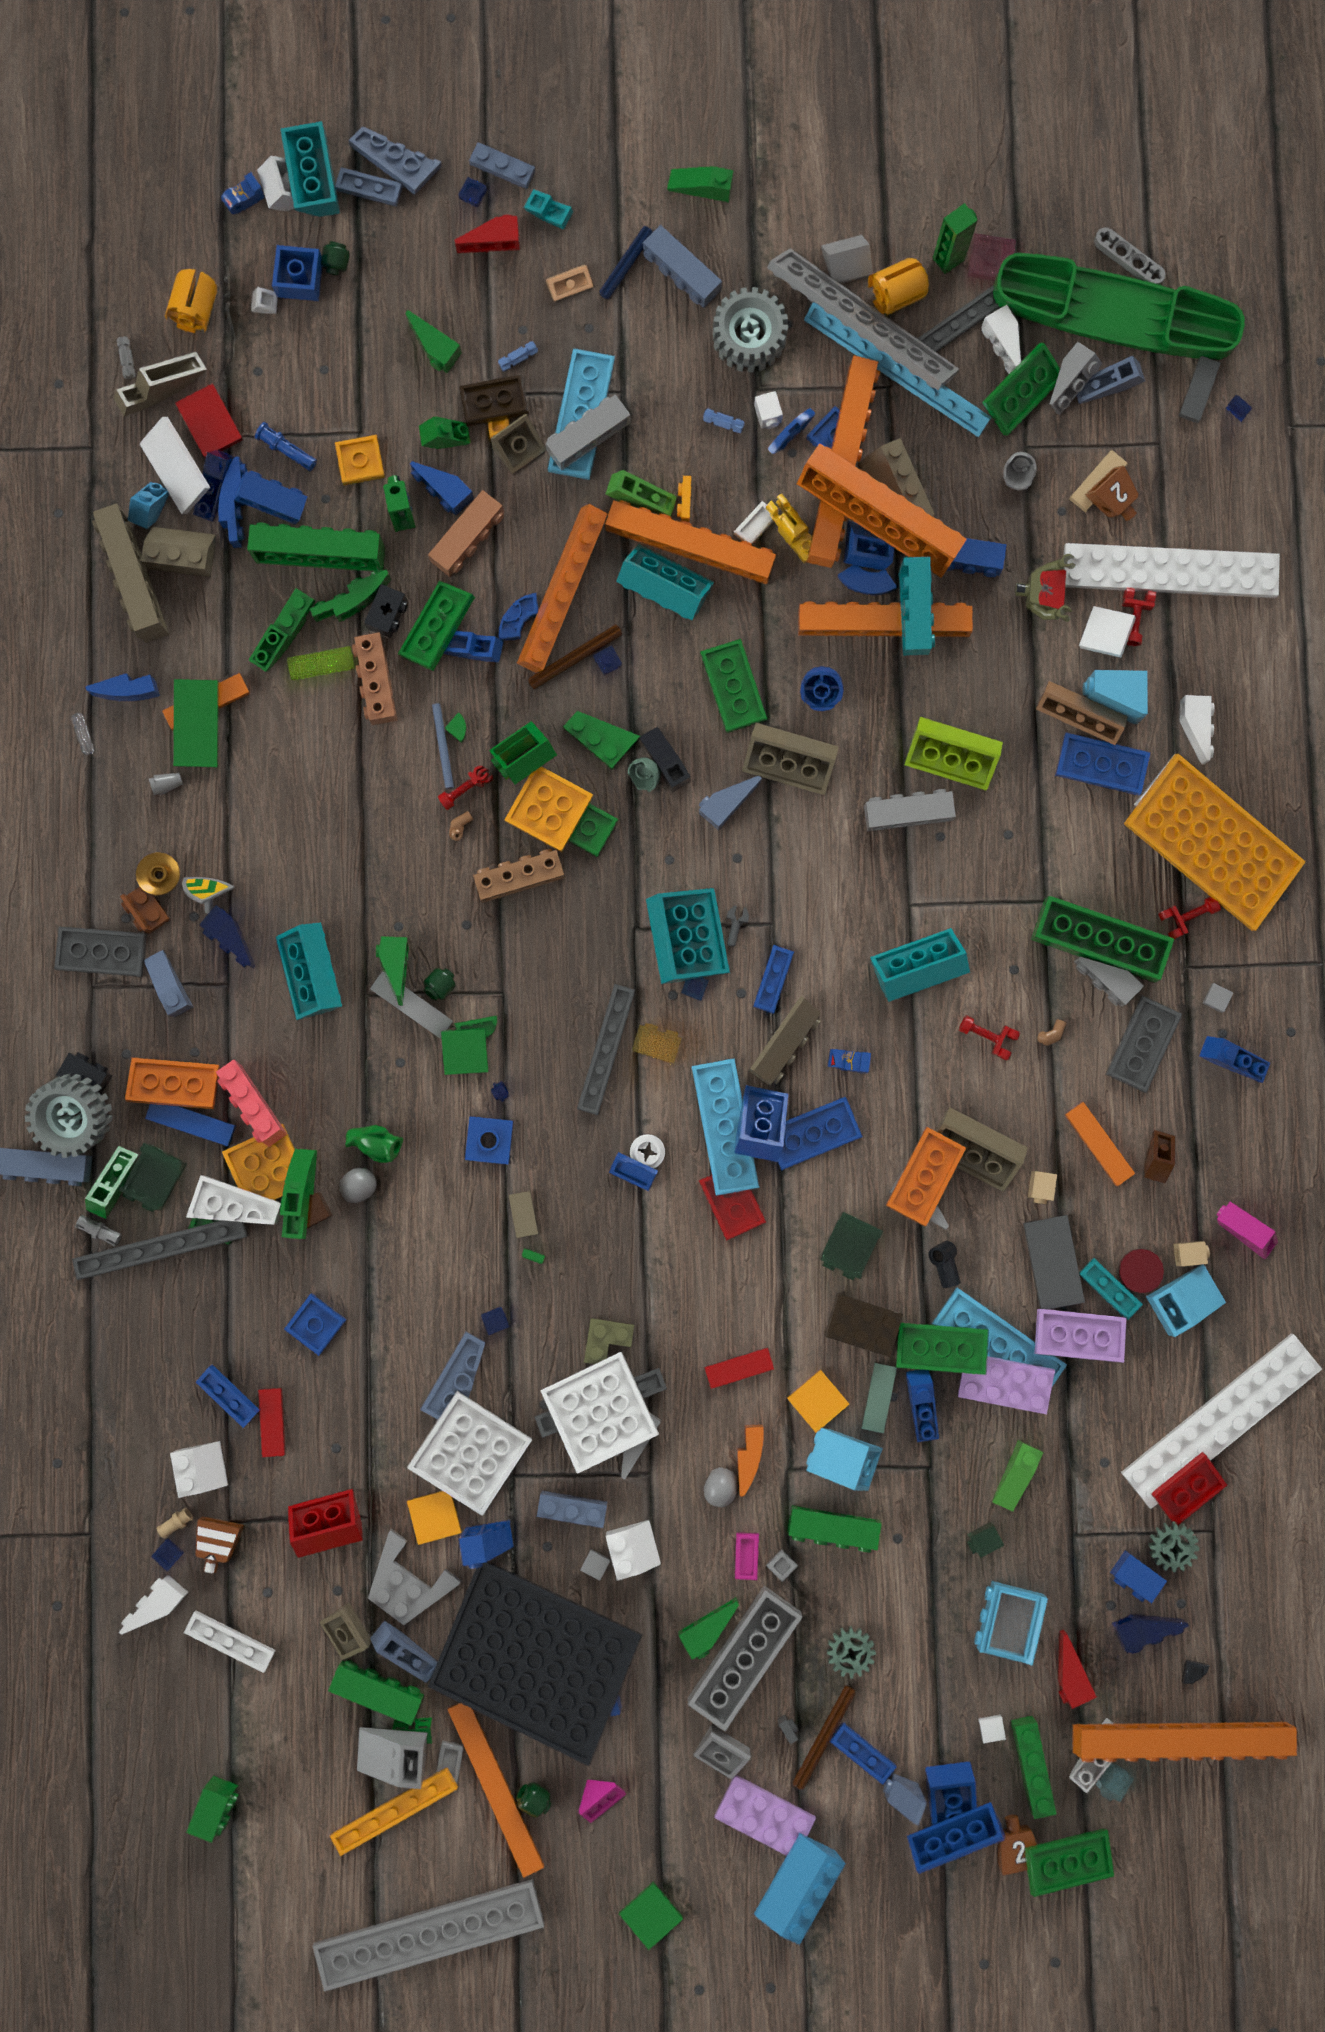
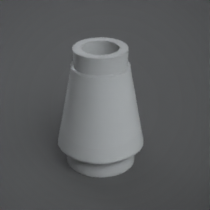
M179 772L153 775L154 777L149 779L154 795L160 794L161 796L183 785Z

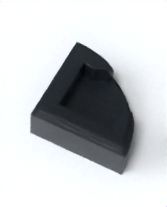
M1185 1660L1182 1683L1193 1684L1207 1674L1209 1665Z

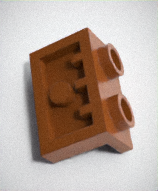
M138 887L128 895L122 894L120 896L123 900L121 903L122 907L128 914L131 913L135 918L133 923L140 932L144 931L150 934L171 920L157 898L145 892L141 887Z

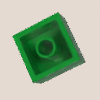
M213 1775L202 1790L186 1833L211 1843L216 1836L220 1837L231 1816H229V1813L237 1802L239 1794L236 1793L238 1785Z

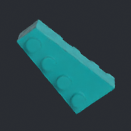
M906 557L903 559L899 570L903 656L929 655L931 649L935 647V635L931 631V626H934V614L931 613L933 593L931 592L932 572L930 557Z

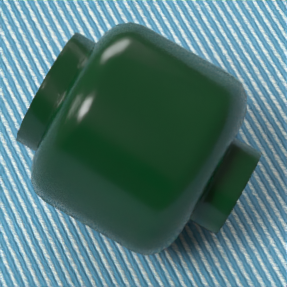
M330 241L329 244L323 246L321 266L326 268V273L338 276L339 272L347 271L350 252L346 249V245Z
M435 968L423 981L425 987L423 990L427 996L435 1001L437 999L444 1000L456 987L453 979L455 976L447 968L444 970Z
M536 1782L524 1784L518 1791L516 1797L518 1807L526 1814L536 1818L549 1811L551 1807L550 1792Z

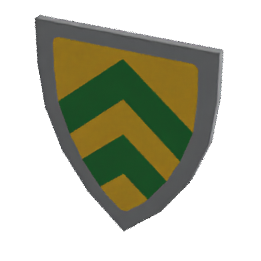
M184 877L182 882L183 891L189 898L200 904L204 903L206 914L214 912L213 898L235 888L227 882L206 877Z

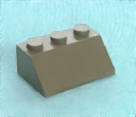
M152 527L144 540L141 562L149 570L211 577L217 535Z

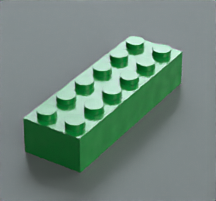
M262 522L250 525L247 550L257 564L371 572L384 570L385 545L380 534L373 530L356 532L353 529L345 528L343 531H336L330 527L313 529L305 525L293 528L287 524L270 526Z
M1050 895L1044 899L1031 937L1032 941L1078 957L1127 970L1133 976L1153 983L1161 980L1174 942V938Z

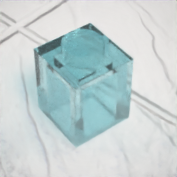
M1112 1762L1098 1779L1096 1785L1101 1790L1100 1794L1109 1801L1115 1799L1121 1802L1134 1778L1128 1771Z

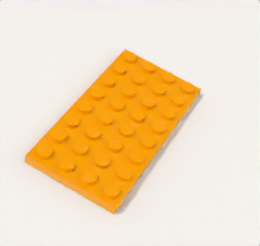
M1175 754L1124 823L1125 826L1210 897L1217 900L1222 907L1251 931L1257 930L1306 862L1180 754Z

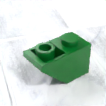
M433 416L419 425L421 445L423 447L444 449L470 444L469 430L465 422Z

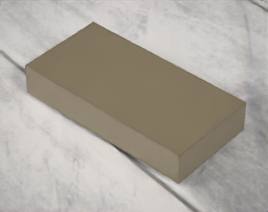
M531 1191L508 1195L516 1238L539 1234Z

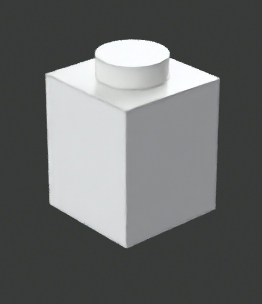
M776 391L756 396L754 406L761 429L766 427L768 429L775 428L782 423L783 414Z

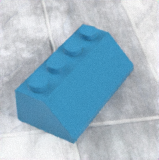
M800 1833L754 1915L781 1937L800 1945L846 1863L835 1850Z

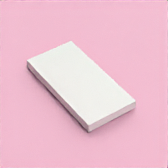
M162 417L140 442V446L181 514H187L210 489V486L169 418Z

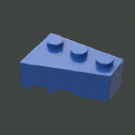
M510 1520L466 1527L459 1537L463 1566L469 1565L470 1569L482 1567L483 1563L514 1547Z

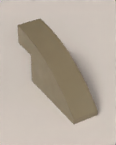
M197 352L139 368L136 383L116 389L114 400L123 416H127L151 407L176 394L202 376L207 369Z

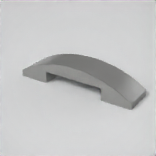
M383 971L370 988L440 1039L441 1031L448 1030L453 1023L450 1018L406 987L403 1006H399Z

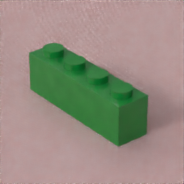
M965 203L944 217L932 259L944 274H947L965 261L978 221L974 210L969 209Z
M791 1505L787 1532L789 1536H792V1540L805 1542L806 1538L814 1540V1543L819 1545H827L830 1542L836 1543L838 1548L849 1549L850 1546L858 1547V1550L861 1552L871 1553L872 1550H878L882 1523L878 1519Z
M351 1660L340 1662L328 1689L333 1694L411 1726L424 1697V1694L420 1693L421 1690L417 1687H405L400 1684L399 1680L392 1677H387V1679L381 1677L373 1669L367 1668L364 1670L359 1668L358 1664Z
M1033 1716L1010 1720L1029 1811L1034 1819L1056 1815L1037 1721Z

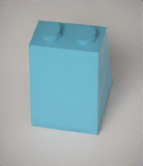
M1094 670L1086 682L1083 683L1082 692L1083 695H1086V698L1128 716L1127 721L1132 724H1138L1148 714L1147 671Z
M821 1428L815 1435V1447L807 1458L808 1467L806 1471L853 1490L868 1491L883 1448L831 1429Z

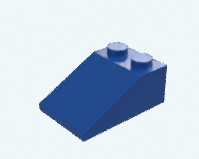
M748 1085L745 1086L734 1153L775 1162L778 1161L784 1145L788 1094Z
M970 1761L925 1767L932 1826L977 1808L976 1784Z

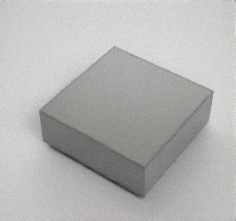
M1213 983L1203 1004L1223 1013L1233 992Z
M590 1549L580 1571L600 1581L610 1559Z
M782 1549L766 1564L782 1582L798 1567Z

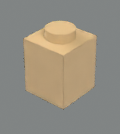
M1031 1171L1028 1198H1034L1033 1203L1046 1205L1047 1201H1054L1057 1174Z
M1205 1241L1173 1244L1176 1266L1208 1264L1207 1259L1210 1258V1250Z

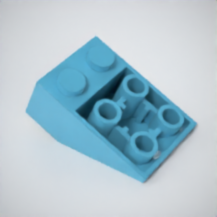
M1204 1264L1199 1265L1146 1296L1169 1336L1173 1337L1195 1326L1226 1303Z

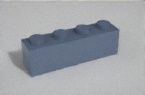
M661 225L643 242L645 258L649 262L657 264L663 275H669L674 280L675 285L680 290L684 289L695 304H700L705 308L721 291L722 280Z
M0 1148V1175H3L2 1179L16 1180L17 1176L25 1177L24 1181L38 1182V1178L47 1179L46 1183L60 1184V1180H66L68 1185L82 1186V1182L90 1181L92 1156L78 1155L73 1157L71 1155L68 1158H62V1153L54 1156L50 1154L51 1152Z

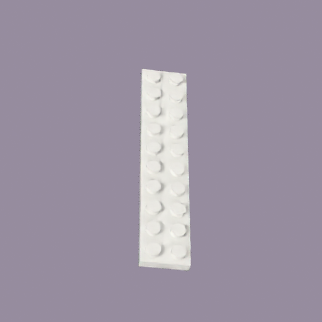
M1065 543L1064 555L1071 554L1075 557L1069 559L1067 564H1076L1073 569H1068L1067 567L1063 569L1066 570V588L1126 590L1127 587L1135 588V591L1145 592L1149 590L1165 593L1277 598L1279 596L1280 554Z
M1290 1334L1121 1472L1145 1504L1152 1509L1158 1504L1151 1495L1154 1490L1201 1452H1204L1211 1461L1320 1372L1322 1368L1294 1334Z

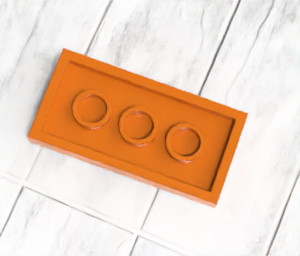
M132 1058L125 1101L214 1109L218 1086L217 1080L219 1079L216 1071L220 1069V1066L215 1064Z
M926 1127L886 1206L926 1227L966 1147Z

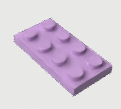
M1037 1309L1034 1354L1124 1363L1126 1318Z
M988 1356L987 1375L961 1374L958 1397L1047 1414L1055 1370Z
M738 1775L731 1780L714 1815L717 1820L786 1856L800 1833L808 1836L816 1819L814 1815Z

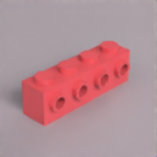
M233 1059L216 1071L219 1076L217 1082L224 1091H229L231 1094L229 1097L230 1102L235 1108H240L242 1120L247 1126H252L254 1129L252 1135L258 1143L263 1142L270 1147L287 1135L242 1065Z

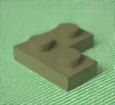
M591 1318L584 1363L597 1364L607 1359L609 1344L631 1347L634 1324Z

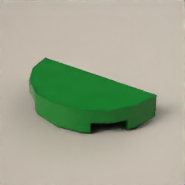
M498 1016L454 1024L456 1030L485 1028L487 1039L494 1033L498 1025Z

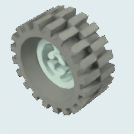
M745 287L741 288L739 295H737L736 291L731 292L730 300L724 297L721 301V307H717L713 321L714 348L716 351L719 350V357L722 361L727 358V365L732 368L733 364H737L738 371H742L743 367H748V372H754V367L758 366L759 371L765 369L766 363L771 366L775 363V357L779 359L782 355V349L785 348L788 317L787 314H784L785 308L783 304L778 305V298L775 295L770 299L769 291L763 290V293L760 294L758 293V288L752 287V292H747ZM758 324L765 331V335L761 340H759L760 327L758 328ZM739 325H741L740 337H742V340L735 334V329Z
M70 1074L63 1075L62 1077L59 1076L38 1088L36 1093L32 1094L29 1098L32 1102L28 1103L25 1108L26 1111H30L29 1114L25 1115V1122H31V1125L27 1127L28 1133H35L36 1136L32 1139L35 1143L39 1141L43 1143L40 1147L42 1150L52 1149L51 1155L57 1156L62 1152V1158H68L71 1155L73 1157L78 1156L100 1142L105 1137L104 1134L111 1127L107 1124L112 1121V1115H107V1113L112 1110L111 1104L106 1105L104 1102L108 1099L106 1093L100 1095L98 1091L101 1087L98 1084L91 1086L92 1080L88 1077L81 1081L82 1075L78 1074L72 1077Z

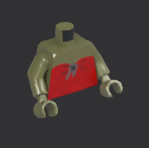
M1065 554L1062 560L1059 559L1035 569L1028 578V584L1016 583L1015 596L1027 597L1026 608L1031 609L1032 613L1042 620H1059L1061 618L1063 621L1069 622L1071 619L1068 615H1064L1066 612H1072L1069 606L1064 605L1066 570H1063L1064 567L1068 569L1075 568L1076 564H1067L1069 559L1075 558L1071 554Z

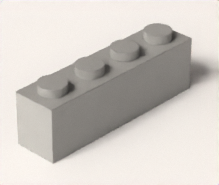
M616 394L611 398L606 397L594 410H587L578 421L568 423L565 426V430L559 434L554 433L545 443L546 450L562 471L630 424V413Z
M946 789L934 790L933 794L926 795L925 792H915L910 797H903V794L890 796V799L882 800V797L870 798L869 802H866L864 805L867 831L953 821L956 817L952 791L946 792Z

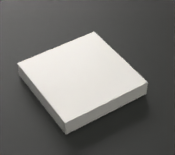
M1093 606L1079 644L1080 648L1121 658L1136 619L1135 615Z

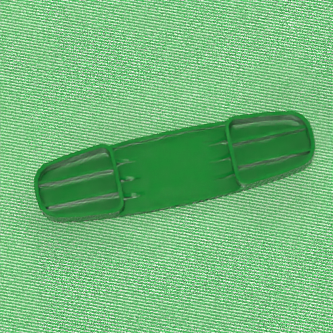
M1029 253L1009 255L1002 262L993 287V296L996 304L1000 308L1007 305L1012 314L1078 336L1167 355L1196 359L1203 356L1211 360H1221L1228 357L1237 347L1245 326V317L1242 310L1236 304L1218 296L1188 286H1181L1175 290L1123 275L1078 267L1073 260L1063 257Z

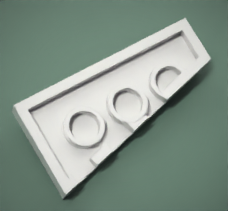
M201 1175L186 1217L277 1225L281 1202Z

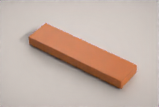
M240 673L219 683V709L250 694ZM173 705L162 710L172 731H174Z
M1081 1102L1064 1114L1115 1186H1119L1135 1174L1084 1102Z

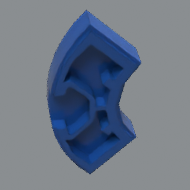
M809 408L795 418L768 447V450L772 454L784 450L796 435L805 430L815 416V412Z
M852 565L837 576L846 587L857 593L878 596L897 589L896 584L886 570L867 572L857 565Z
M536 593L516 600L505 615H503L499 627V639L501 641L521 639V631L525 623L531 618L536 617L539 610Z

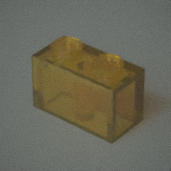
M645 1023V1026L640 1025L632 1052L674 1064L682 1040L681 1037H678L679 1033L666 1029V1032H661L657 1030L658 1026Z

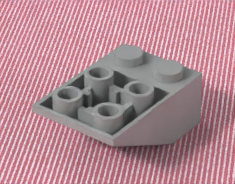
M360 1727L357 1771L397 1787L421 1789L425 1776L427 1733Z

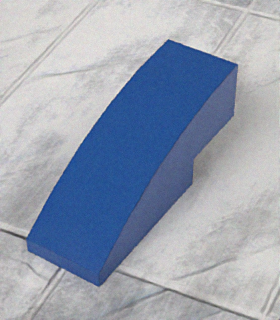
M456 631L443 654L499 663L503 641L496 636L476 635L473 632Z
M126 673L85 686L86 691L92 696L114 701H138L160 696L156 681L151 675L133 680Z

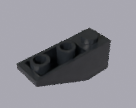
M658 726L639 737L651 759L657 763L661 775L672 793L691 782L690 774Z

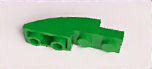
M387 569L376 570L371 573V576L352 580L347 585L350 592L348 594L341 593L336 595L333 600L327 602L320 601L314 604V607L310 608L314 620L319 622L335 615L338 621L341 622L362 611L374 601L380 585L387 586L391 581Z
M295 588L275 623L269 625L250 656L249 661L265 672H268L298 635L307 621L306 616L310 608H312L316 600L300 589Z
M295 1149L285 1179L280 1215H284L283 1238L306 1239L310 1194H314L317 1150Z

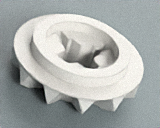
M649 1134L641 1135L633 1141L630 1148V1156L632 1159L654 1169L662 1163L665 1156V1148L662 1141L656 1136ZM651 1143V1151H654L657 1155H649L645 1162L644 1154L638 1151V1149H646L648 1144Z

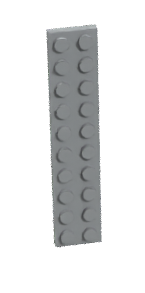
M789 248L770 261L767 268L776 277L785 280L794 290L800 291L807 296L808 300L824 308L826 313L838 318L843 325L852 328L861 338L867 339L878 350L884 351L891 356L896 363L902 364L913 375L922 378L928 386L939 390L956 376L959 368Z
M533 1879L318 1941L313 1944V1950L325 1992L544 1927L545 1923Z

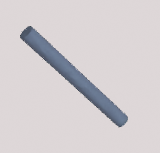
M439 703L433 704L432 709L445 789H453L454 784L441 705Z

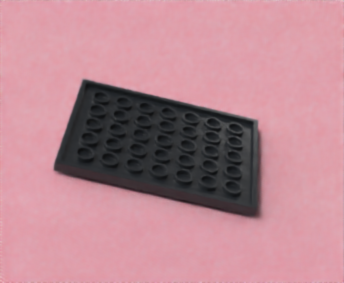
M487 1561L483 1563L482 1567L476 1568L428 1687L590 1766L643 1634Z

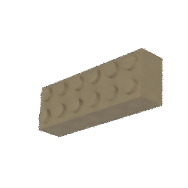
M117 503L93 511L95 520H92L96 532L101 535L102 539L99 540L103 552H106L109 559L106 560L110 572H113L116 579L113 580L117 592H120L123 599L120 600L124 612H127L130 619L127 620L131 632H134L136 637L141 638L145 643L170 635L149 574L141 562L142 554L131 523L128 521V516Z

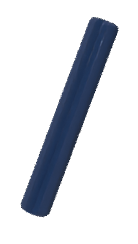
M643 226L600 289L599 292L603 298L609 299L643 250V242L653 233L647 226Z

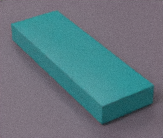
M1092 1258L1079 1272V1275L1126 1320H1129L1143 1305L1095 1258Z

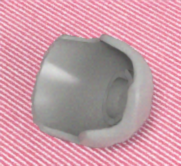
M1025 452L1014 453L1007 460L1003 469L1005 484L1011 487V489L1018 491L1031 486L1037 471L1035 459Z
M355 1168L347 1172L339 1184V1191L342 1197L347 1202L355 1204L368 1199L376 1189L375 1176L366 1168Z
M718 1467L712 1470L704 1485L706 1501L716 1507H726L731 1504L736 1497L739 1487L737 1476L727 1468Z

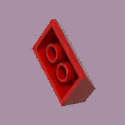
M353 1489L288 1506L289 1539L298 1558L363 1540L362 1522Z

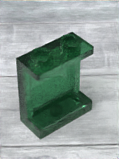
M143 1143L140 1148L141 1155L125 1184L120 1186L118 1190L123 1192L122 1196L133 1202L136 1199L143 1203V1208L154 1212V1210L163 1209L187 1163L150 1143Z
M841 1212L819 1260L823 1261L822 1266L832 1271L838 1268L844 1271L842 1276L853 1281L855 1277L861 1279L862 1272L883 1231L845 1212Z

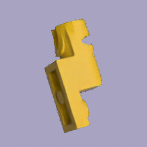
M780 494L777 496L776 504L783 513L781 515L778 514V508L772 500L765 509L777 524L778 532L802 562L806 563L812 539L808 532L809 528L785 496Z

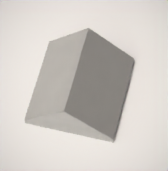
M862 235L821 245L829 276L838 283L843 284L863 279L873 274L870 244Z
M712 1724L693 1755L730 1779H733L751 1758L749 1747Z

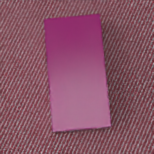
M736 1532L735 1579L757 1580L759 1533Z

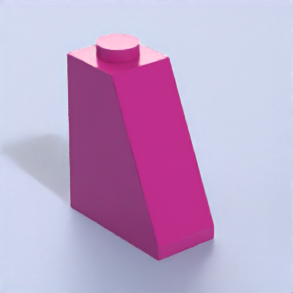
M1229 1202L1227 1206L1223 1205L1218 1211V1224L1263 1259H1266L1277 1245L1278 1239L1274 1230L1232 1202Z

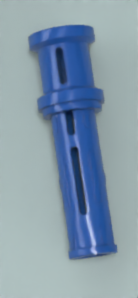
M263 422L258 427L255 439L264 441L270 445L272 450H279L308 471L314 469L317 459L286 440L283 433H277L268 427L266 422Z

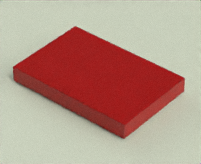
M213 383L175 402L205 460L243 441Z
M712 1175L699 1180L726 1241L766 1223L752 1190L716 1196Z
M1201 1452L1154 1490L1151 1495L1171 1523L1175 1521L1178 1526L1223 1490L1227 1484L1207 1455Z

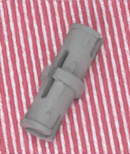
M84 1215L78 1218L75 1225L76 1228L92 1235V1238H99L114 1247L117 1246L122 1236L121 1233L106 1227L104 1223H98Z

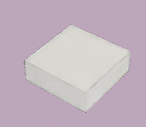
M1001 1715L979 1718L983 1743L1006 1740Z

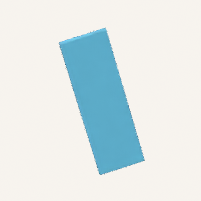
M573 348L556 428L557 434L565 430V426L568 423L576 422L582 418V415L587 410H594L607 397L615 356ZM597 447L562 471L550 456L548 472L590 480Z
M735 1058L692 1066L716 1196L759 1188L754 1157L734 1153L743 1101Z
M957 1287L931 1323L937 1326L988 1329L989 1357L1054 1369L1052 1386L1067 1366L1066 1363L1056 1356L1034 1354L1035 1342Z

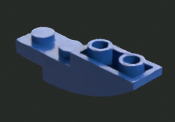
M234 457L225 474L218 507L219 523L223 528H228L229 542L233 548H241L242 540L245 539L244 529L240 527V519H243L241 506L246 504L234 500L241 478L245 471H247L246 464H243L239 457Z

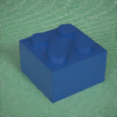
M277 245L272 287L276 297L319 301L323 268L321 266V253L319 249Z

